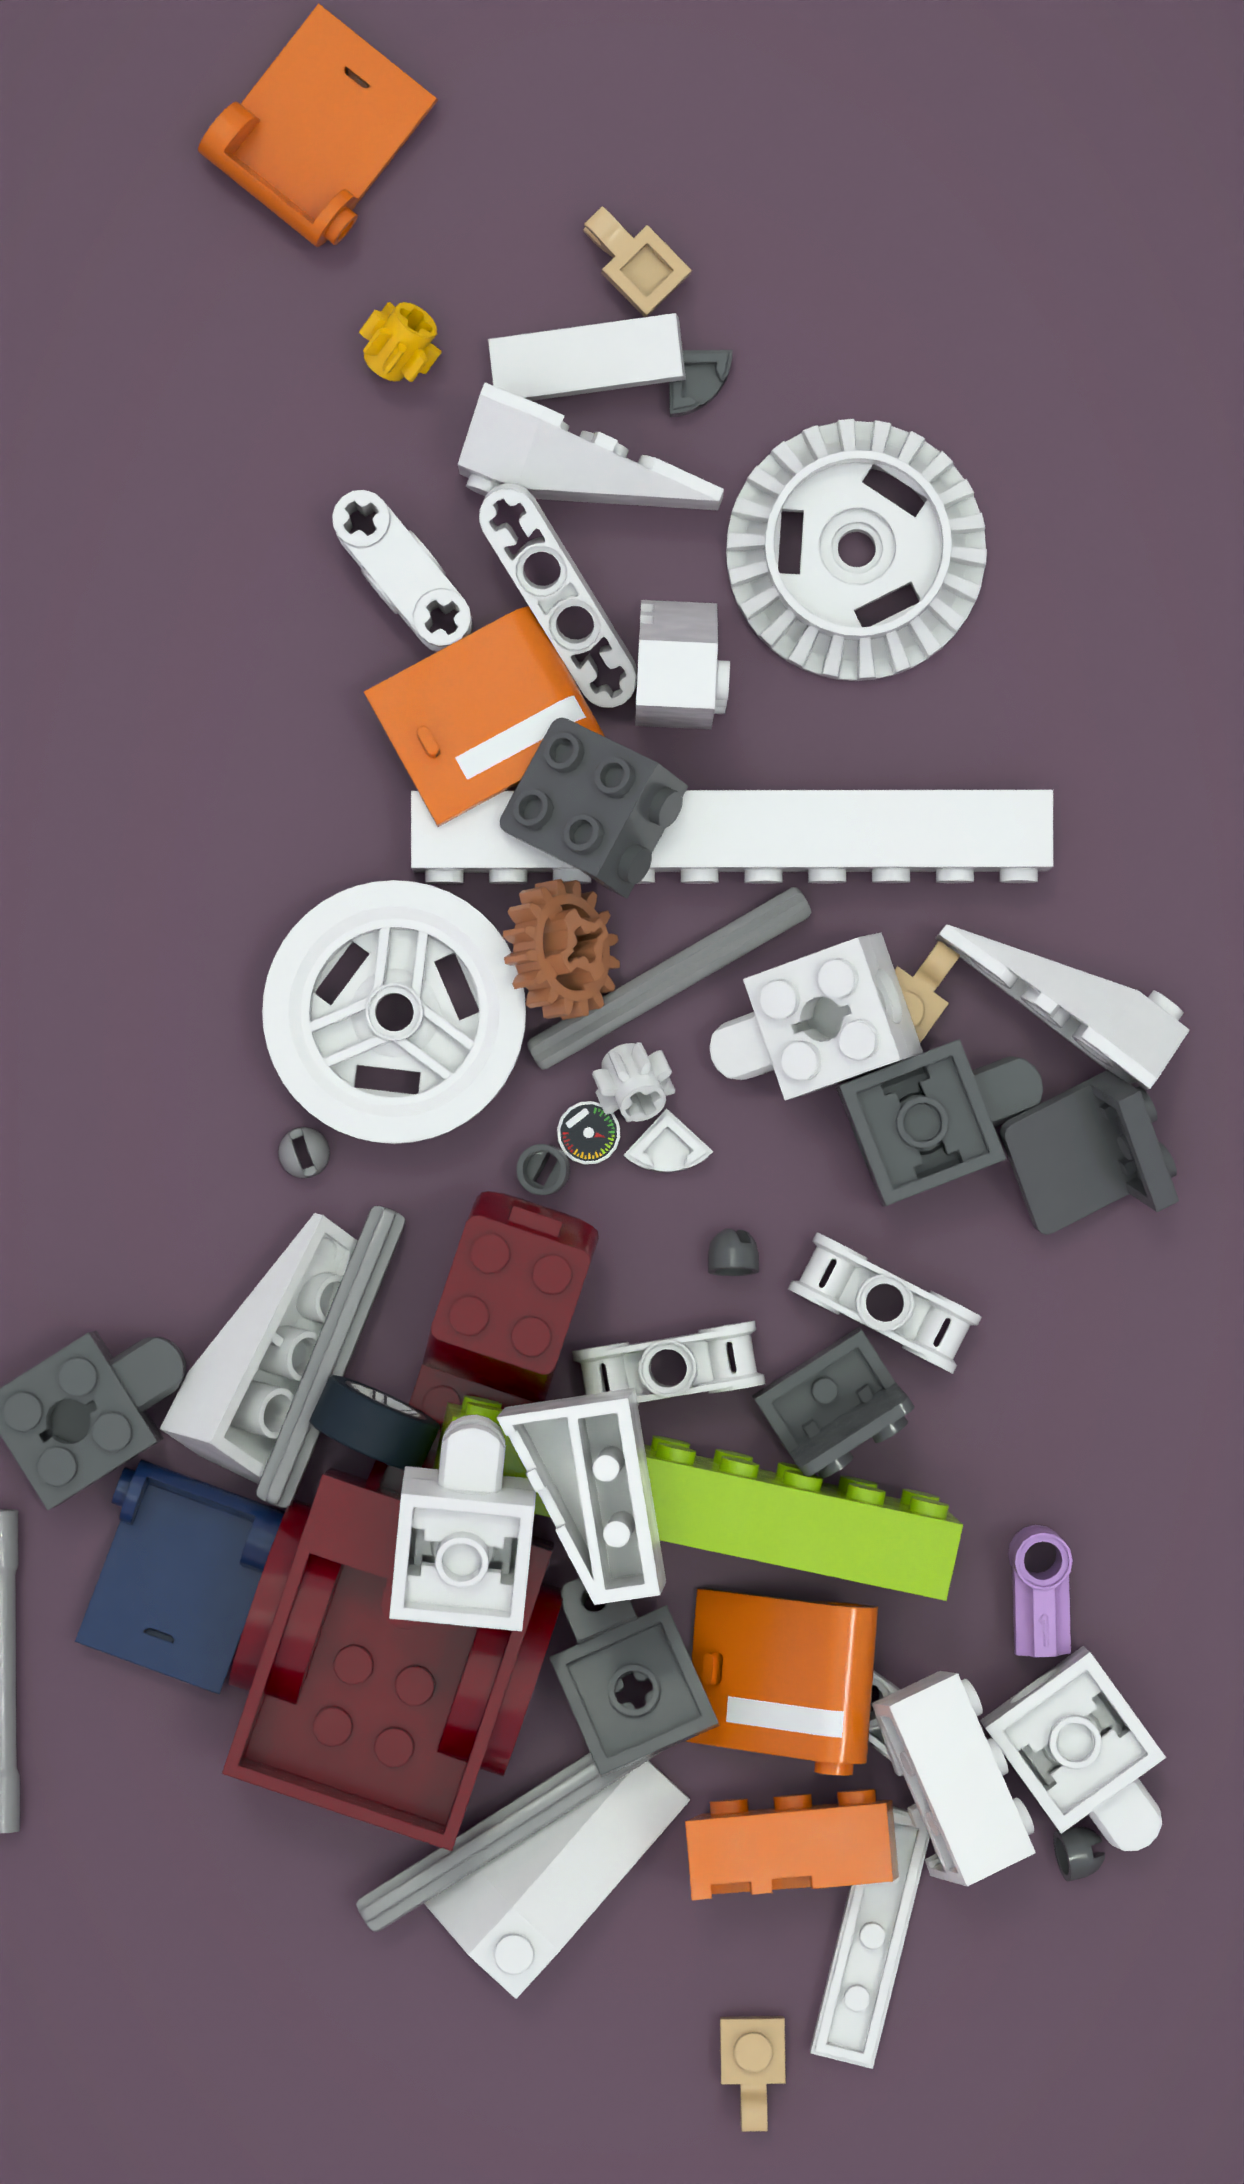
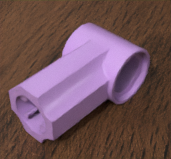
M1032 1525L1025 1527L1015 1534L1010 1542L1008 1551L1012 1567L1014 1654L1031 1657H1057L1059 1655L1071 1654L1069 1574L1073 1562L1071 1550L1065 1541L1047 1526ZM1042 1541L1053 1544L1056 1550V1558L1051 1568L1040 1573L1030 1572L1025 1569L1024 1557L1029 1547Z

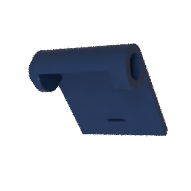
M141 1459L136 1471L125 1467L117 1483L112 1504L122 1507L119 1516L120 1523L75 1642L220 1695L285 1511Z

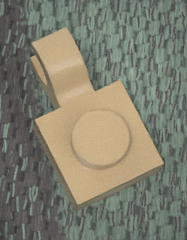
M603 206L584 223L585 228L583 231L600 249L613 258L602 269L601 274L644 317H648L692 272L648 225L633 238Z
M941 941L937 942L913 977L898 966L894 969L920 1043L949 1004L934 993V991L960 957L957 952Z
M784 2016L720 2017L721 2084H740L742 2132L768 2131L766 2084H786Z

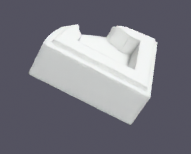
M666 1108L623 1156L644 1169L656 1172H677L699 1164L713 1151Z

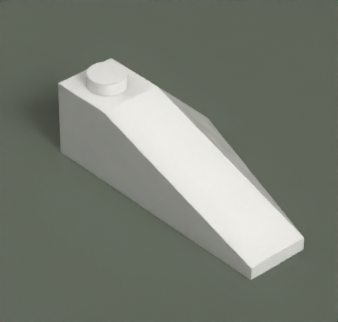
M484 383L458 462L459 474L469 478L466 487L470 490L486 496L494 487L504 483H511L526 488L535 499L703 510L719 509L723 499V488L655 457L641 455L638 462L626 458L629 450L617 443L618 440L601 432L582 431L580 436L568 432L569 425L563 422L564 415Z
M948 924L935 937V939L957 952L966 963L1104 1069L1109 1070L1136 1088L1140 1086L1144 1090H1148L1153 1086L1190 1031L1178 1021L1184 1012L1172 1001L1155 990L1152 991L1149 997H1146L1140 991Z
M314 1213L188 1371L160 1430L200 1457L259 1484L357 1240L324 1215Z
M648 1760L424 1904L463 1950L517 1999L688 1804L690 1798Z

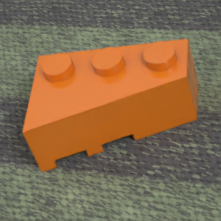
M858 1789L837 1792L838 1803L812 1805V1794L774 1796V1808L749 1810L748 1798L710 1801V1813H703L685 1821L691 1899H712V1894L750 1892L751 1895L773 1893L772 1890L807 1887L819 1889L893 1882L899 1877L892 1799L876 1800L875 1789Z

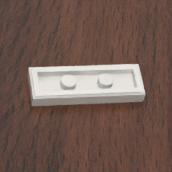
M676 313L488 339L493 386L530 401L686 380L680 323Z

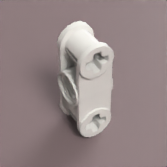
M366 490L352 491L342 496L335 505L332 515L336 535L342 546L360 566V571L389 608L395 614L398 613L419 640L435 652L471 634L473 629L472 616L465 599L447 579L444 570L429 550L411 530L408 531L384 500L375 493ZM357 510L365 517L375 512L376 515L372 519L376 529L375 532L369 536L361 530L350 534L349 532L353 525L349 516ZM439 608L441 612L447 614L455 609L458 612L453 618L456 631L450 635L443 629H438L431 633L429 629L433 625L430 615L432 610Z
M817 1232L812 1240L817 1247L800 1280L791 1281L788 1290L837 1315L840 1313L902 1344L903 1349L953 1374L957 1367L953 1359L971 1325L978 1326L982 1317L933 1291L929 1293L868 1262L867 1257ZM836 1260V1265L826 1285L820 1288L819 1283L830 1262ZM884 1284L899 1290L904 1304L900 1315L896 1319L887 1322L874 1319L866 1308L868 1293L872 1288ZM949 1318L950 1324L939 1345L935 1347L933 1345L934 1340L945 1319Z
M755 1321L698 1330V1333L634 1344L622 1342L572 1351L573 1360L581 1363L586 1395L606 1392L602 1371V1363H604L610 1391L635 1388L638 1405L640 1402L706 1391L718 1393L765 1384L764 1374L758 1373L756 1369L751 1334L756 1331ZM727 1342H731L733 1346L736 1372L731 1370ZM664 1349L680 1353L687 1365L684 1379L673 1386L659 1383L651 1372V1361L654 1355Z

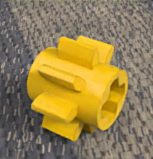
M387 302L382 311L374 309L359 330V333L369 340L363 349L365 362L373 372L389 381H401L405 377L409 382H413L419 373L426 374L442 352L435 345L431 344L437 335V327L434 320L422 308L411 303L402 302L395 307L391 302Z

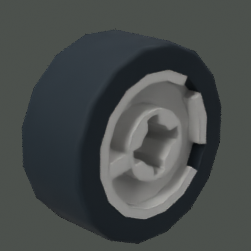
M337 1375L329 1377L309 1420L317 1430L335 1441L370 1458L405 1470V1466L422 1467L440 1429L439 1423L413 1406L368 1385Z

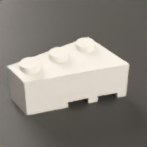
M635 1388L505 1407L496 1418L505 1435L509 1436L527 1471L526 1475L535 1493L538 1492L556 1526L555 1531L593 1604L659 1596L666 1584V1577Z

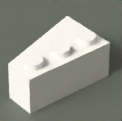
M641 600L635 726L711 729L714 714H725L729 694L730 661L717 660V603Z
M938 1671L871 1703L894 1771L898 1776L904 1775L914 1798L915 1804L907 1807L912 1824L916 1828L925 1825L936 1853L925 1859L930 1876L969 1886L1036 1853L1028 1836L1034 1833L1032 1819L1022 1801L1017 1797L1012 1799L1003 1775L1008 1773L1006 1759L996 1741L992 1738L986 1739L977 1718V1716L983 1713L982 1705L977 1692L967 1679L961 1680L958 1673Z

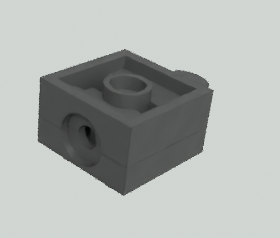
M958 1039L839 1085L836 1090L881 1205L884 1207L1006 1160L995 1127L1003 1125L1007 1120L1037 1106L1041 1102L1043 1084L1041 1075L1035 1066L1024 1058L1005 1057L972 1070L962 1043Z
M93 1331L83 1335L0 1388V1435L48 1511L59 1506L164 1439L147 1409L181 1387L186 1377V1360L183 1352L174 1342L163 1337H147L113 1357L98 1332Z

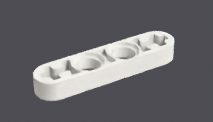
M504 483L494 487L486 494L479 513V522L485 536L584 696L591 703L599 707L613 708L624 704L632 696L637 683V667L633 657L534 496L526 488L518 484ZM504 499L510 506L518 503L523 505L525 510L520 514L519 523L527 537L536 528L543 535V537L528 541L515 555L507 547L517 544L518 541L513 528L507 522L499 526L493 522V518L498 512L497 501ZM547 552L553 555L561 567L558 579L546 586L532 583L524 572V563L531 554ZM580 606L592 615L594 627L588 636L579 640L570 639L559 631L557 618L565 608ZM602 637H605L610 644L600 647L599 652L607 667L614 669L621 666L625 671L620 675V689L612 691L607 684L601 685L598 688L593 684L598 675V668L590 654L582 662H579L575 657L576 654L591 650Z

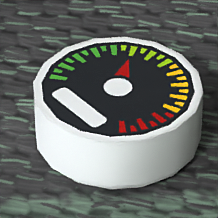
M594 1101L579 1102L569 1107L561 1116L557 1127L558 1142L563 1152L573 1161L584 1165L598 1164L608 1159L617 1149L620 1140V1125L614 1113L607 1115L604 1113L600 1103Z

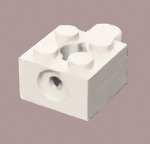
M882 932L857 937L744 978L743 981L754 1012L721 1024L712 1034L710 1042L711 1060L717 1070L725 1077L745 1080L774 1070L785 1101L923 1053Z
M467 1415L452 1421L443 1435L439 1469L405 1466L389 1619L522 1631L536 1493L528 1478L503 1476L506 1448L505 1438L500 1426L491 1419L480 1415Z
M1084 1646L1080 1647L980 1720L1061 1834L1089 1815L1106 1840L1112 1846L1123 1851H1138L1149 1846L1158 1836L1162 1826L1161 1811L1139 1780V1777L1164 1760L1166 1756L1094 1656Z

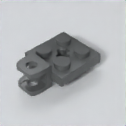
M580 1578L568 1582L562 1587L563 1609L578 1644L549 1658L601 1778L720 1726L667 1605L637 1618L630 1600L606 1603L602 1610L590 1612L585 1609V1603L590 1596ZM634 1674L638 1682L649 1680L653 1686V1690L645 1695L647 1705L642 1708L635 1709L631 1702L620 1704L617 1701L616 1694L624 1690L622 1679L627 1675Z

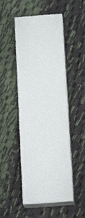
M893 1807L899 1877L893 1882L850 1885L810 2046L811 2054L871 2069L874 2066L930 1839L925 1825L916 1828L912 1824L908 1810Z

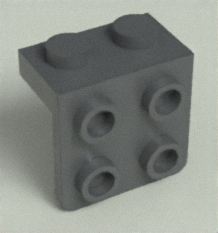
M558 718L550 725L502 813L500 827L510 836L581 870L606 889L627 899L634 885L639 883L647 874L652 861V852L665 828L670 826L678 817L682 808V797L688 785L658 762L569 719Z
M1106 1070L1007 1120L1001 1126L1000 1137L1032 1224L1039 1232L1045 1235L1053 1234L1129 1194L1156 1212L1179 1201L1171 1179L1177 1175L1176 1166L1167 1148L1161 1142H1158L1152 1125L1153 1122L1157 1121V1112L1150 1096L1142 1087L1136 1088L1109 1070Z
M860 1327L752 1395L802 1474L807 1477L818 1473L821 1478H826L838 1472L853 1460L854 1457L850 1451L872 1437L875 1443H880L901 1431L908 1424L905 1415L915 1408L907 1394L897 1385Z

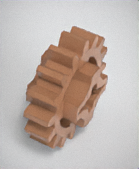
M562 879L537 883L535 888L522 890L519 893L522 905L509 907L508 910L510 918L515 923V929L503 931V938L513 944V953L504 957V961L507 965H515L518 975L512 983L514 989L526 987L529 990L526 1005L529 1008L542 1006L543 1018L546 1019L561 1017L562 1020L582 1017L589 1015V1010L602 1008L604 1001L601 994L613 992L615 988L612 979L607 975L608 970L620 968V961L610 955L609 946H613L618 942V936L612 933L608 934L605 926L611 916L609 911L596 912L594 908L597 894L594 891L581 893V885L577 880L563 883Z

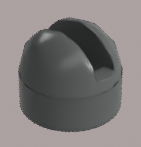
M533 1145L527 1148L519 1157L516 1167L517 1177L520 1184L528 1192L535 1195H551L560 1191L568 1182L570 1163L566 1154L554 1145ZM551 1154L557 1158V1162L543 1186L536 1182V1180L543 1171Z
M727 1228L719 1232L710 1242L708 1273L718 1276H746L759 1272V1252L756 1241L749 1232L744 1230H737L735 1232V1230Z
M1081 1826L1071 1827L1062 1834L1060 1831L1054 1832L1055 1856L1059 1869L1066 1881L1069 1882L1088 1877L1099 1870L1105 1859V1852L1093 1853L1091 1847L1102 1842L1101 1837L1094 1830Z

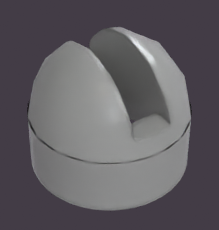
M300 1127L289 1131L282 1138L278 1148V1157L282 1167L292 1176L311 1178L317 1176L326 1168L330 1159V1147L328 1141L320 1132L312 1128ZM301 1136H304L308 1154L314 1166L306 1169L302 1168L292 1141Z

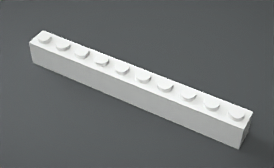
M686 790L682 797L683 803L678 817L670 826L665 828L652 852L650 868L645 877L637 884L655 883V872H681V883L687 884L719 883V872H744V883L752 884L782 883L783 872H808V883L819 884L846 883V872H872L873 883H909L910 872H936L937 883L974 882V872H1000L1001 883L1038 882V871H1049L1053 867V790ZM411 791V869L414 873H425V883L462 884L464 883V873H489V883L525 884L527 883V872H553V880L562 879L563 883L573 880L579 881L580 884L591 883V877L581 870L510 836L501 829V815L514 791H504L437 827L419 792Z

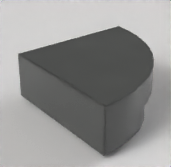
M683 350L686 380L669 382L670 417H679L693 413L706 406L717 396L730 372L732 350Z

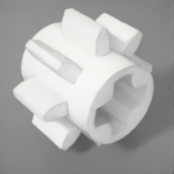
M641 1042L621 1044L611 1049L603 1058L602 1069L595 1070L592 1073L598 1087L595 1093L604 1113L607 1115L619 1109L626 1122L644 1121L654 1117L663 1109L666 1103V1096L675 1093V1088L669 1077L672 1070L663 1051L659 1050L648 1056Z

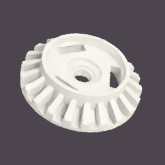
M845 419L819 427L816 425L803 430L799 435L776 446L754 468L737 497L731 513L726 544L727 572L731 589L740 611L756 635L773 652L802 670L822 677L849 681L876 680L899 674L919 665L941 650L966 621L977 600L982 586L987 557L985 524L982 512L980 513L974 498V491L969 482L958 472L953 465V461L943 451L940 452L925 441L924 437L915 432H907L891 426V423L877 420L874 422L855 421L854 419ZM871 469L894 476L920 496L925 504L916 517L862 483ZM782 511L803 513L800 574L779 573L778 570ZM860 532L872 540L875 547V555L867 565L852 567L842 561L838 553V543L846 534ZM911 584L919 603L870 627L861 626L854 611Z
M376 881L354 886L322 901L310 910L283 940L271 964L264 989L262 1009L264 1035L271 1060L283 1084L310 1114L324 1124L341 1133L371 1142L413 1143L446 1134L470 1121L503 1088L521 1051L526 1024L524 988L514 989L512 985L518 972L515 965H507L504 961V957L510 954L511 951L494 925L481 912L452 893L431 885L413 881ZM356 943L368 952L369 955L333 1004L330 1005L316 995V991L351 944ZM452 954L456 955L479 1008L478 1013L459 1020L435 965L436 961ZM390 994H400L407 997L413 1006L414 1014L412 1021L406 1028L400 1031L384 1029L376 1017V1009L379 1002ZM357 1065L421 1073L418 1094L355 1088Z

